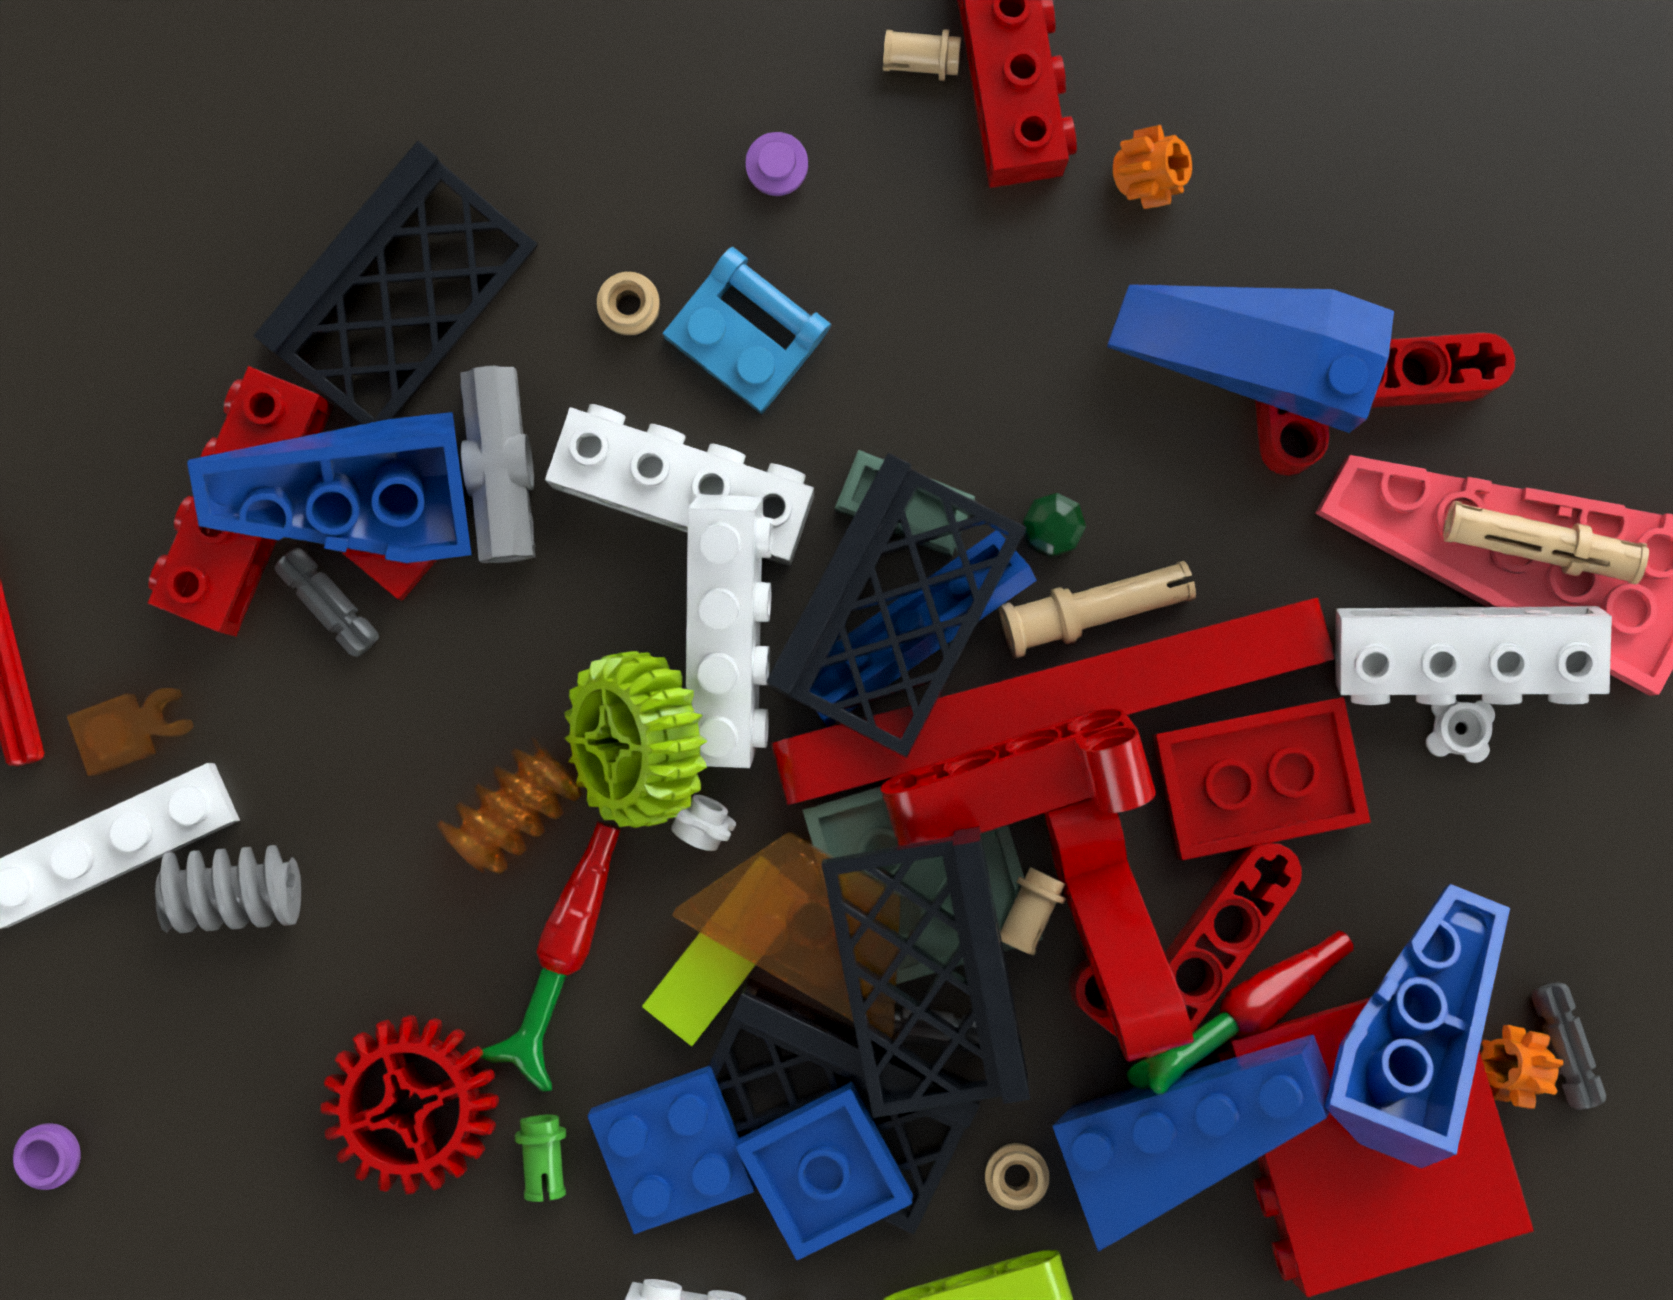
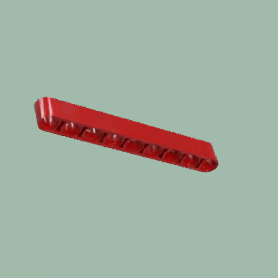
M1313 598L940 697L907 758L842 724L773 742L771 746L787 805L892 778L904 772L1096 710L1116 708L1123 710L1128 715L1336 658L1319 598ZM911 706L873 715V718L878 728L901 739L913 717Z

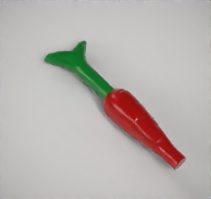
M597 821L588 847L567 881L542 931L537 946V956L542 970L518 1032L508 1039L482 1049L483 1055L481 1058L491 1063L512 1062L525 1078L541 1091L552 1090V1083L545 1068L543 1037L566 976L581 969L589 953L604 898L612 853L621 831L615 826Z
M1338 930L1318 945L1282 960L1241 982L1226 993L1225 998L1221 1001L1220 1014L1193 1033L1194 1043L1173 1048L1140 1061L1126 1073L1128 1081L1138 1089L1145 1090L1151 1088L1157 1094H1165L1171 1086L1178 1082L1187 1069L1235 1035L1248 1037L1266 1031L1296 1006L1336 963L1354 951L1352 940L1343 931Z

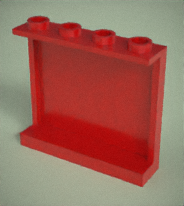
M1370 998L1273 1025L1260 1034L1248 1037L1235 1035L1223 1044L1225 1052L1216 1054L1217 1063L1314 1034L1331 1079L1339 1045ZM1480 1051L1478 1053L1457 1154L1424 1168L1416 1167L1359 1144L1329 1112L1326 1119L1257 1159L1262 1177L1254 1179L1253 1185L1264 1217L1274 1216L1281 1240L1272 1242V1250L1278 1270L1284 1281L1293 1280V1283L1306 1297L1534 1231Z

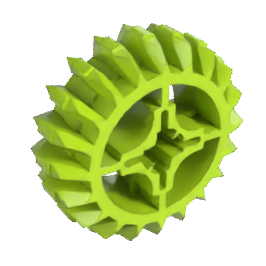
M638 651L604 656L601 660L592 661L589 669L579 672L578 686L569 690V698L573 708L564 712L565 718L570 724V733L564 739L571 745L572 757L568 763L575 764L578 772L576 785L577 787L587 789L588 805L590 807H599L603 820H615L619 827L631 826L636 828L645 825L648 827L665 823L667 819L677 817L681 810L691 807V795L701 790V782L697 773L707 768L706 762L700 755V746L708 741L699 733L698 722L703 715L695 713L691 704L694 690L682 689L683 677L681 671L669 670L665 657H653L649 652L639 653Z

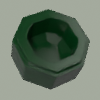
M1059 493L1035 499L1021 525L1027 527L1024 535L1028 547L1049 558L1073 551L1086 528L1079 503Z

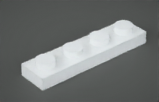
M206 763L0 858V929L9 928L163 857L164 853L176 851L240 821L215 763Z

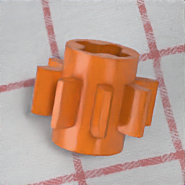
M1156 125L1134 130L1133 139L1121 141V150L1116 153L1113 161V177L1117 188L1122 194L1127 196L1128 200L1141 198L1143 209L1170 205L1172 195L1184 192L1183 186L1188 183L1192 174V159L1187 145L1176 135L1164 137L1162 126Z
M1503 1025V1039H1495L1493 1041L1483 1039L1481 1044L1484 1049L1481 1057L1494 1100L1504 1102L1511 1100L1515 1107L1535 1109V1094L1548 1093L1556 1095L1558 1091L1555 1083L1558 1078V1068L1564 1064L1563 1060L1555 1058L1553 1053L1547 1049L1550 1041L1549 1035L1534 1031L1527 1033L1525 1028Z

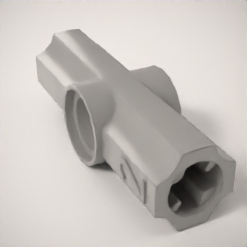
M495 365L476 367L472 370L461 372L460 387L467 440L462 441L461 461L467 494L469 497H473L479 561L481 563H509L536 558L534 522L529 490L534 489V467L529 438L527 434H523L517 370L514 367H499Z

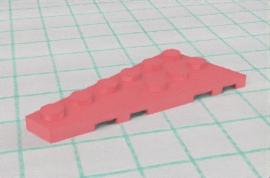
M1353 455L1344 459L1315 512L1318 516L1485 607H1600L1612 616L1610 675L1648 696H1656L1661 693L1673 670V514L1666 513L1660 515L1625 508V505L1527 487L1519 489L1492 484V481L1473 477L1459 478L1427 472L1424 468ZM1459 501L1465 505L1509 515H1517L1567 528H1572L1576 523L1588 525L1592 528L1594 534L1633 543L1641 542L1647 544V548H1649L1648 563L1641 581L1636 585L1630 584L1625 580L1582 571L1579 576L1564 574L1562 567L1519 556H1511L1457 542H1445L1443 530L1446 516L1452 502Z

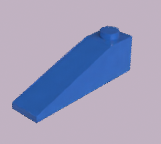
M1129 285L1107 347L1350 433L1368 418L1389 358L1394 311L1333 289Z
M453 412L387 419L189 459L187 463L200 527L280 540L283 537L324 544V549L346 552L348 548L385 555L386 560L403 563L472 555Z
M1452 884L1444 887L1341 1041L1324 1107L1359 1144L1419 1168H1424L1457 1154L1509 916V907Z

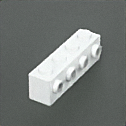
M590 404L587 413L569 408L545 478L553 489L688 533V507L698 494L763 497V518H772L773 522L771 557L765 559L791 567L814 499V487L803 484L806 477L805 474L770 463L767 472L744 465L746 457L744 454L718 444H710L707 452L683 445L686 437L684 434L661 425L650 424L647 432L623 425L626 418L625 415L600 405Z
M698 494L688 507L686 689L694 690L692 707L695 713L703 715L698 722L700 735L708 741L700 746V755L706 762V766L750 768L757 748L767 747L769 712L768 709H759V685H768L766 681L770 673V647L760 646L761 622H769L771 583L761 582L762 557H771L773 522L772 518H763V497Z
M1598 606L1335 608V684L1341 695H1351V702L1361 705L1390 703V695H1416V702L1446 705L1456 702V694H1482L1483 702L1501 705L1521 703L1522 694H1548V701L1553 703L1584 704L1589 702V694H1609L1612 616Z

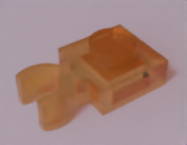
M174 688L158 689L148 696L144 706L139 708L135 694L126 693L68 715L67 718L88 776H97L155 754L156 752L150 738L154 734L178 737L188 733L194 727L191 720L182 719L168 724L162 714L164 706L169 701L182 697L181 690Z

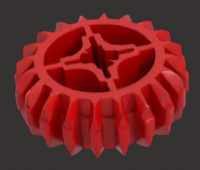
M414 1015L402 1018L399 1026V1036L394 1025L389 1020L377 1023L375 1030L377 1041L366 1032H361L353 1037L354 1047L358 1055L344 1050L335 1057L338 1067L347 1075L331 1074L325 1078L324 1086L330 1091L340 1094V1098H333L321 1104V1113L339 1115L340 1122L325 1130V1137L328 1140H335L344 1135L348 1145L336 1155L337 1161L344 1163L357 1155L363 1162L356 1169V1179L363 1181L375 1169L381 1171L378 1179V1189L380 1191L387 1192L391 1189L398 1175H401L402 1188L405 1194H414L419 1189L421 1173L432 1190L441 1188L445 1183L444 1169L449 1174L459 1178L468 1169L462 1154L478 1159L485 1151L482 1142L472 1133L490 1135L495 1130L496 1123L492 1119L478 1114L479 1111L493 1109L499 1104L498 1095L479 1093V1087L488 1084L495 1078L494 1071L492 1069H485L476 1074L473 1072L470 1065L481 1058L483 1051L479 1046H476L464 1055L459 1053L456 1049L462 1043L465 1036L462 1030H454L447 1036L444 1042L439 1040L442 1030V1021L440 1019L433 1018L429 1020L424 1027L422 1036L419 1035L418 1022ZM404 1053L419 1054L435 1061L448 1073L451 1079L447 1078L441 1081L426 1080L419 1075L413 1061H406ZM383 1058L388 1073L382 1076L385 1083L384 1099L381 1103L363 1111L362 1095L366 1079L375 1064ZM406 1089L410 1090L409 1098L414 1094L419 1095L420 1099L437 1095L414 1114V1119L410 1118L411 1111L405 1115L400 1109L388 1114L384 1113L406 1096ZM459 1097L460 1112L455 1132L447 1145L437 1150L432 1137L437 1133L434 1120L436 1109L448 1101ZM380 1128L395 1130L402 1136L407 1148H414L416 1155L401 1153L387 1147L372 1131Z

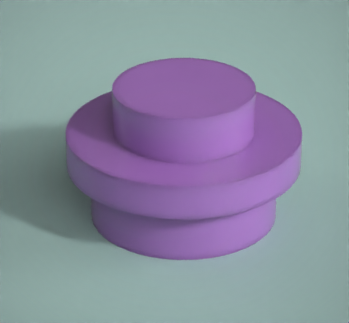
M770 132L760 136L752 143L746 155L745 163L749 180L759 191L768 195L782 196L795 191L803 183L808 172V157L805 148L799 140L787 133Z
M53 1123L41 1124L27 1130L17 1141L13 1152V1164L19 1178L28 1186L40 1190L54 1189L69 1181L76 1173L81 1159L80 1146L73 1133L67 1128Z

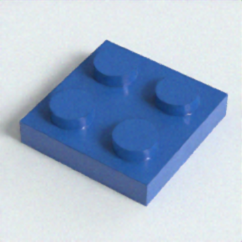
M711 1065L591 1108L587 1115L634 1234L755 1191L756 1185L735 1148L739 1136Z
M853 1082L739 1138L735 1145L739 1156L796 1260L804 1258L912 1204L913 1194Z

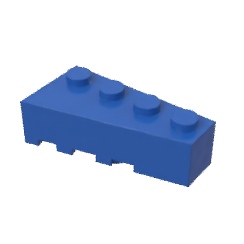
M1314 1034L1184 1072L1178 1082L1171 1086L1165 1094H1157L1151 1088L1141 1090L1133 1087L1072 1105L1052 1127L1098 1252L1326 1119L1329 1111L1324 1106L1331 1079Z

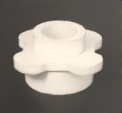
M1456 700L1453 704L1431 705L1435 721L1433 732L1426 738V746L1433 755L1438 757L1445 756L1448 753L1463 755L1471 763L1481 762L1488 756L1490 752L1488 742L1492 735V722L1495 719V711L1489 703H1485L1482 700L1475 703L1458 702ZM1459 722L1463 723L1466 727V731L1462 735L1455 731V726Z
M694 795L691 799V807L681 810L677 814L671 829L684 842L702 850L715 851L718 849L721 841L729 840L731 836L730 831L734 830L736 822L727 816L728 810L718 801L707 796Z

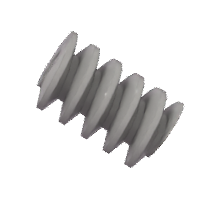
M277 845L267 846L263 864H257L251 847H242L237 866H231L226 849H216L212 868L205 867L200 851H190L186 870H180L174 852L164 853L155 888L158 922L161 929L168 933L172 926L179 933L193 932L198 924L205 931L218 930L224 922L231 929L244 928L249 920L257 928L267 927L274 921L275 916L283 926L296 924L301 906V876L298 864L294 857H291L289 862L283 863Z

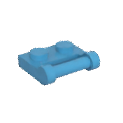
M732 246L718 260L711 274L666 328L663 335L667 341L762 415L823 340L832 324L817 312L811 316L748 267L746 265L748 258ZM731 285L796 335L786 350L721 300V297Z

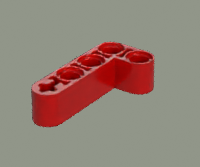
M1492 333L1391 339L1389 358L1371 408L1463 402L1483 398L1510 379L1515 370L1516 361L1513 348L1504 338ZM1404 358L1415 359L1423 365L1427 374L1424 386L1415 385L1405 377L1402 369ZM1471 358L1474 359L1475 365L1486 366L1487 374L1483 377L1480 369L1476 368L1460 369L1451 375V368H1457ZM1255 400L1259 450L1262 461L1270 470L1279 475L1291 476L1303 472L1323 457L1329 444L1328 425ZM1283 429H1295L1304 436L1307 442L1305 457H1292L1285 452L1280 442Z
M1116 708L1089 712L894 776L881 786L882 797L898 846L954 836V831L979 826L981 833L1088 798H1091L1102 812H1124L1148 803L1156 795L1139 731L1126 713Z
M1091 798L1045 812L1050 848L1058 879L1065 883L1063 889L1064 896L1126 1061L1130 1062L1194 1043L1192 1027L1184 1001L1127 861L1125 839L1118 812L1107 813L1100 811Z
M1261 843L1256 846L1242 848L1164 953L1175 981L1178 967L1185 960L1199 958L1204 964L1206 970L1205 980L1197 990L1182 992L1178 987L1189 1016L1192 1032L1195 1031L1296 892L1301 881L1302 867L1298 857L1291 849L1276 843ZM1258 859L1268 861L1276 859L1271 868L1278 875L1276 882L1273 884L1262 881L1250 894L1251 897L1261 900L1258 908L1252 901L1233 893L1237 886L1240 889L1252 891L1261 877L1260 871L1254 867ZM1234 905L1241 912L1243 927L1235 938L1228 941L1221 940L1216 934L1214 920L1222 908ZM1086 959L1074 968L1069 978V991L1072 1000L1089 1017L1116 1036L1105 1004L1093 1005L1087 1001L1085 985L1093 975L1089 960ZM1153 1054V1055L1147 1056V1058H1150V1057L1155 1056V1055H1157V1054Z

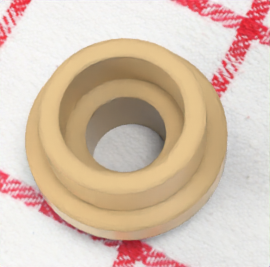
M621 272L608 278L601 286L597 296V310L603 323L613 332L621 335H637L649 329L656 321L660 311V298L656 287L647 277L636 272ZM627 295L636 296L641 301L638 311L631 315H625L618 311L619 301Z
M1021 1143L1007 1144L997 1149L990 1156L984 1172L985 1184L989 1194L999 1205L1012 1210L1027 1209L1037 1204L1048 1189V1166L1041 1154L1034 1148ZM1015 1164L1023 1165L1028 1170L1027 1180L1020 1186H1011L1004 1179L1006 1170Z

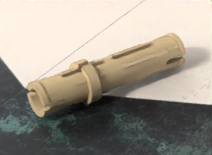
M1459 501L1452 502L1443 530L1445 542H1457L1511 556H1519L1562 567L1564 574L1579 576L1582 571L1625 580L1635 585L1641 581L1649 558L1647 544L1641 542L1633 543L1594 534L1592 528L1588 525L1576 523L1572 528H1567L1517 515H1509L1465 505Z

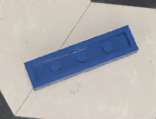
M995 530L966 551L970 565L997 557L1006 540L999 531ZM1015 551L980 620L1037 581L1030 566L1017 551ZM959 556L928 578L962 568ZM989 570L974 574L978 591ZM966 577L929 588L940 622L967 614L973 603ZM922 591L900 597L887 606L896 636L933 625ZM881 611L848 634L852 650L889 638ZM960 626L943 631L947 643L954 639ZM936 634L899 645L907 671L940 649ZM842 639L836 642L829 657L846 652ZM892 647L855 659L866 693L885 688L901 676ZM849 661L822 669L810 692L832 704L859 696ZM855 706V707H852V708H848V709H845V710L848 711V712H851L853 709H855V708L858 707V706ZM817 712L827 728L836 722Z

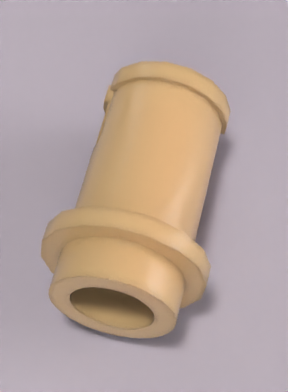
M943 29L942 35L886 30L883 71L890 72V70L939 74V81H945L946 75L958 76L961 37L949 36V29Z
M1030 867L1026 877L1019 876L1016 881L1022 886L1000 933L1002 942L1034 956L1037 944L1056 903L1064 904L1066 898L1061 896L1065 883Z

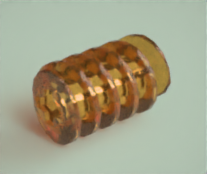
M532 736L531 739L537 750L533 756L517 748L511 751L519 769L515 774L499 766L492 770L500 786L496 792L480 784L474 787L475 793L482 805L478 810L461 802L455 806L463 822L459 828L442 820L436 824L450 845L469 864L485 873L483 867L498 874L508 869V863L502 849L517 856L522 855L527 850L520 831L537 838L545 833L544 825L538 814L539 812L555 820L564 814L557 797L558 794L574 802L582 797L581 790L576 785L574 777Z

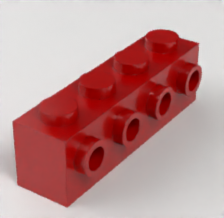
M957 0L989 188L1063 176L1069 155L1076 154L1077 141L1072 117H1062L1058 94L1066 93L1063 59L1061 55L1051 56L1048 34L1055 33L1056 30L1053 0Z
M248 366L243 379H237L231 385L224 402V413L227 414L218 438L212 437L207 442L201 457L323 433L333 405L317 393ZM189 495L182 501L175 515L174 530L177 531L171 549L168 555L163 554L159 557L151 571L148 586L153 591L148 604L217 632L236 637L277 540L200 527L194 497Z

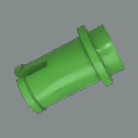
M545 1114L523 1118L520 1120V1131L514 1135L515 1142L522 1144L525 1183L524 1199L527 1201H543L541 1176L546 1173L549 1199L555 1200L566 1195V1187L563 1180L561 1140L566 1138L567 1134L566 1128L559 1126V1116Z

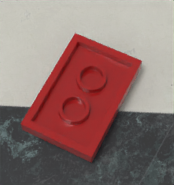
M1344 697L1152 735L1178 860H1187L1252 847L1261 843H1272L1371 823Z

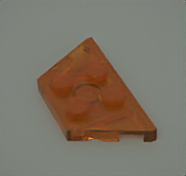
M788 832L676 907L672 914L676 919L853 1021L821 865L823 859L835 857L792 832ZM859 871L839 874L844 897L866 912L869 911L885 888L882 884ZM893 891L875 918L899 934L902 896ZM847 914L851 934H853L860 922ZM867 928L854 947L857 961L879 976L898 951L897 946L870 928ZM898 968L888 981L896 986L898 979ZM860 978L865 998L873 986ZM880 992L867 1011L869 1023L889 1037H892L895 1031L896 1020L895 1000Z

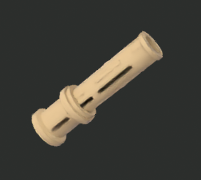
M1180 561L1172 566L1093 587L1074 594L1068 588L1058 587L1051 589L1050 596L1019 606H1013L1009 601L1005 602L999 607V615L1010 653L1013 658L1017 659L1025 656L1026 649L1062 639L1065 644L1074 643L1077 641V638L1082 636L1083 629L1180 602L1193 601L1196 598L1194 581L1172 588L1167 587L1169 583L1184 580L1185 577L1191 576L1189 566L1185 561Z

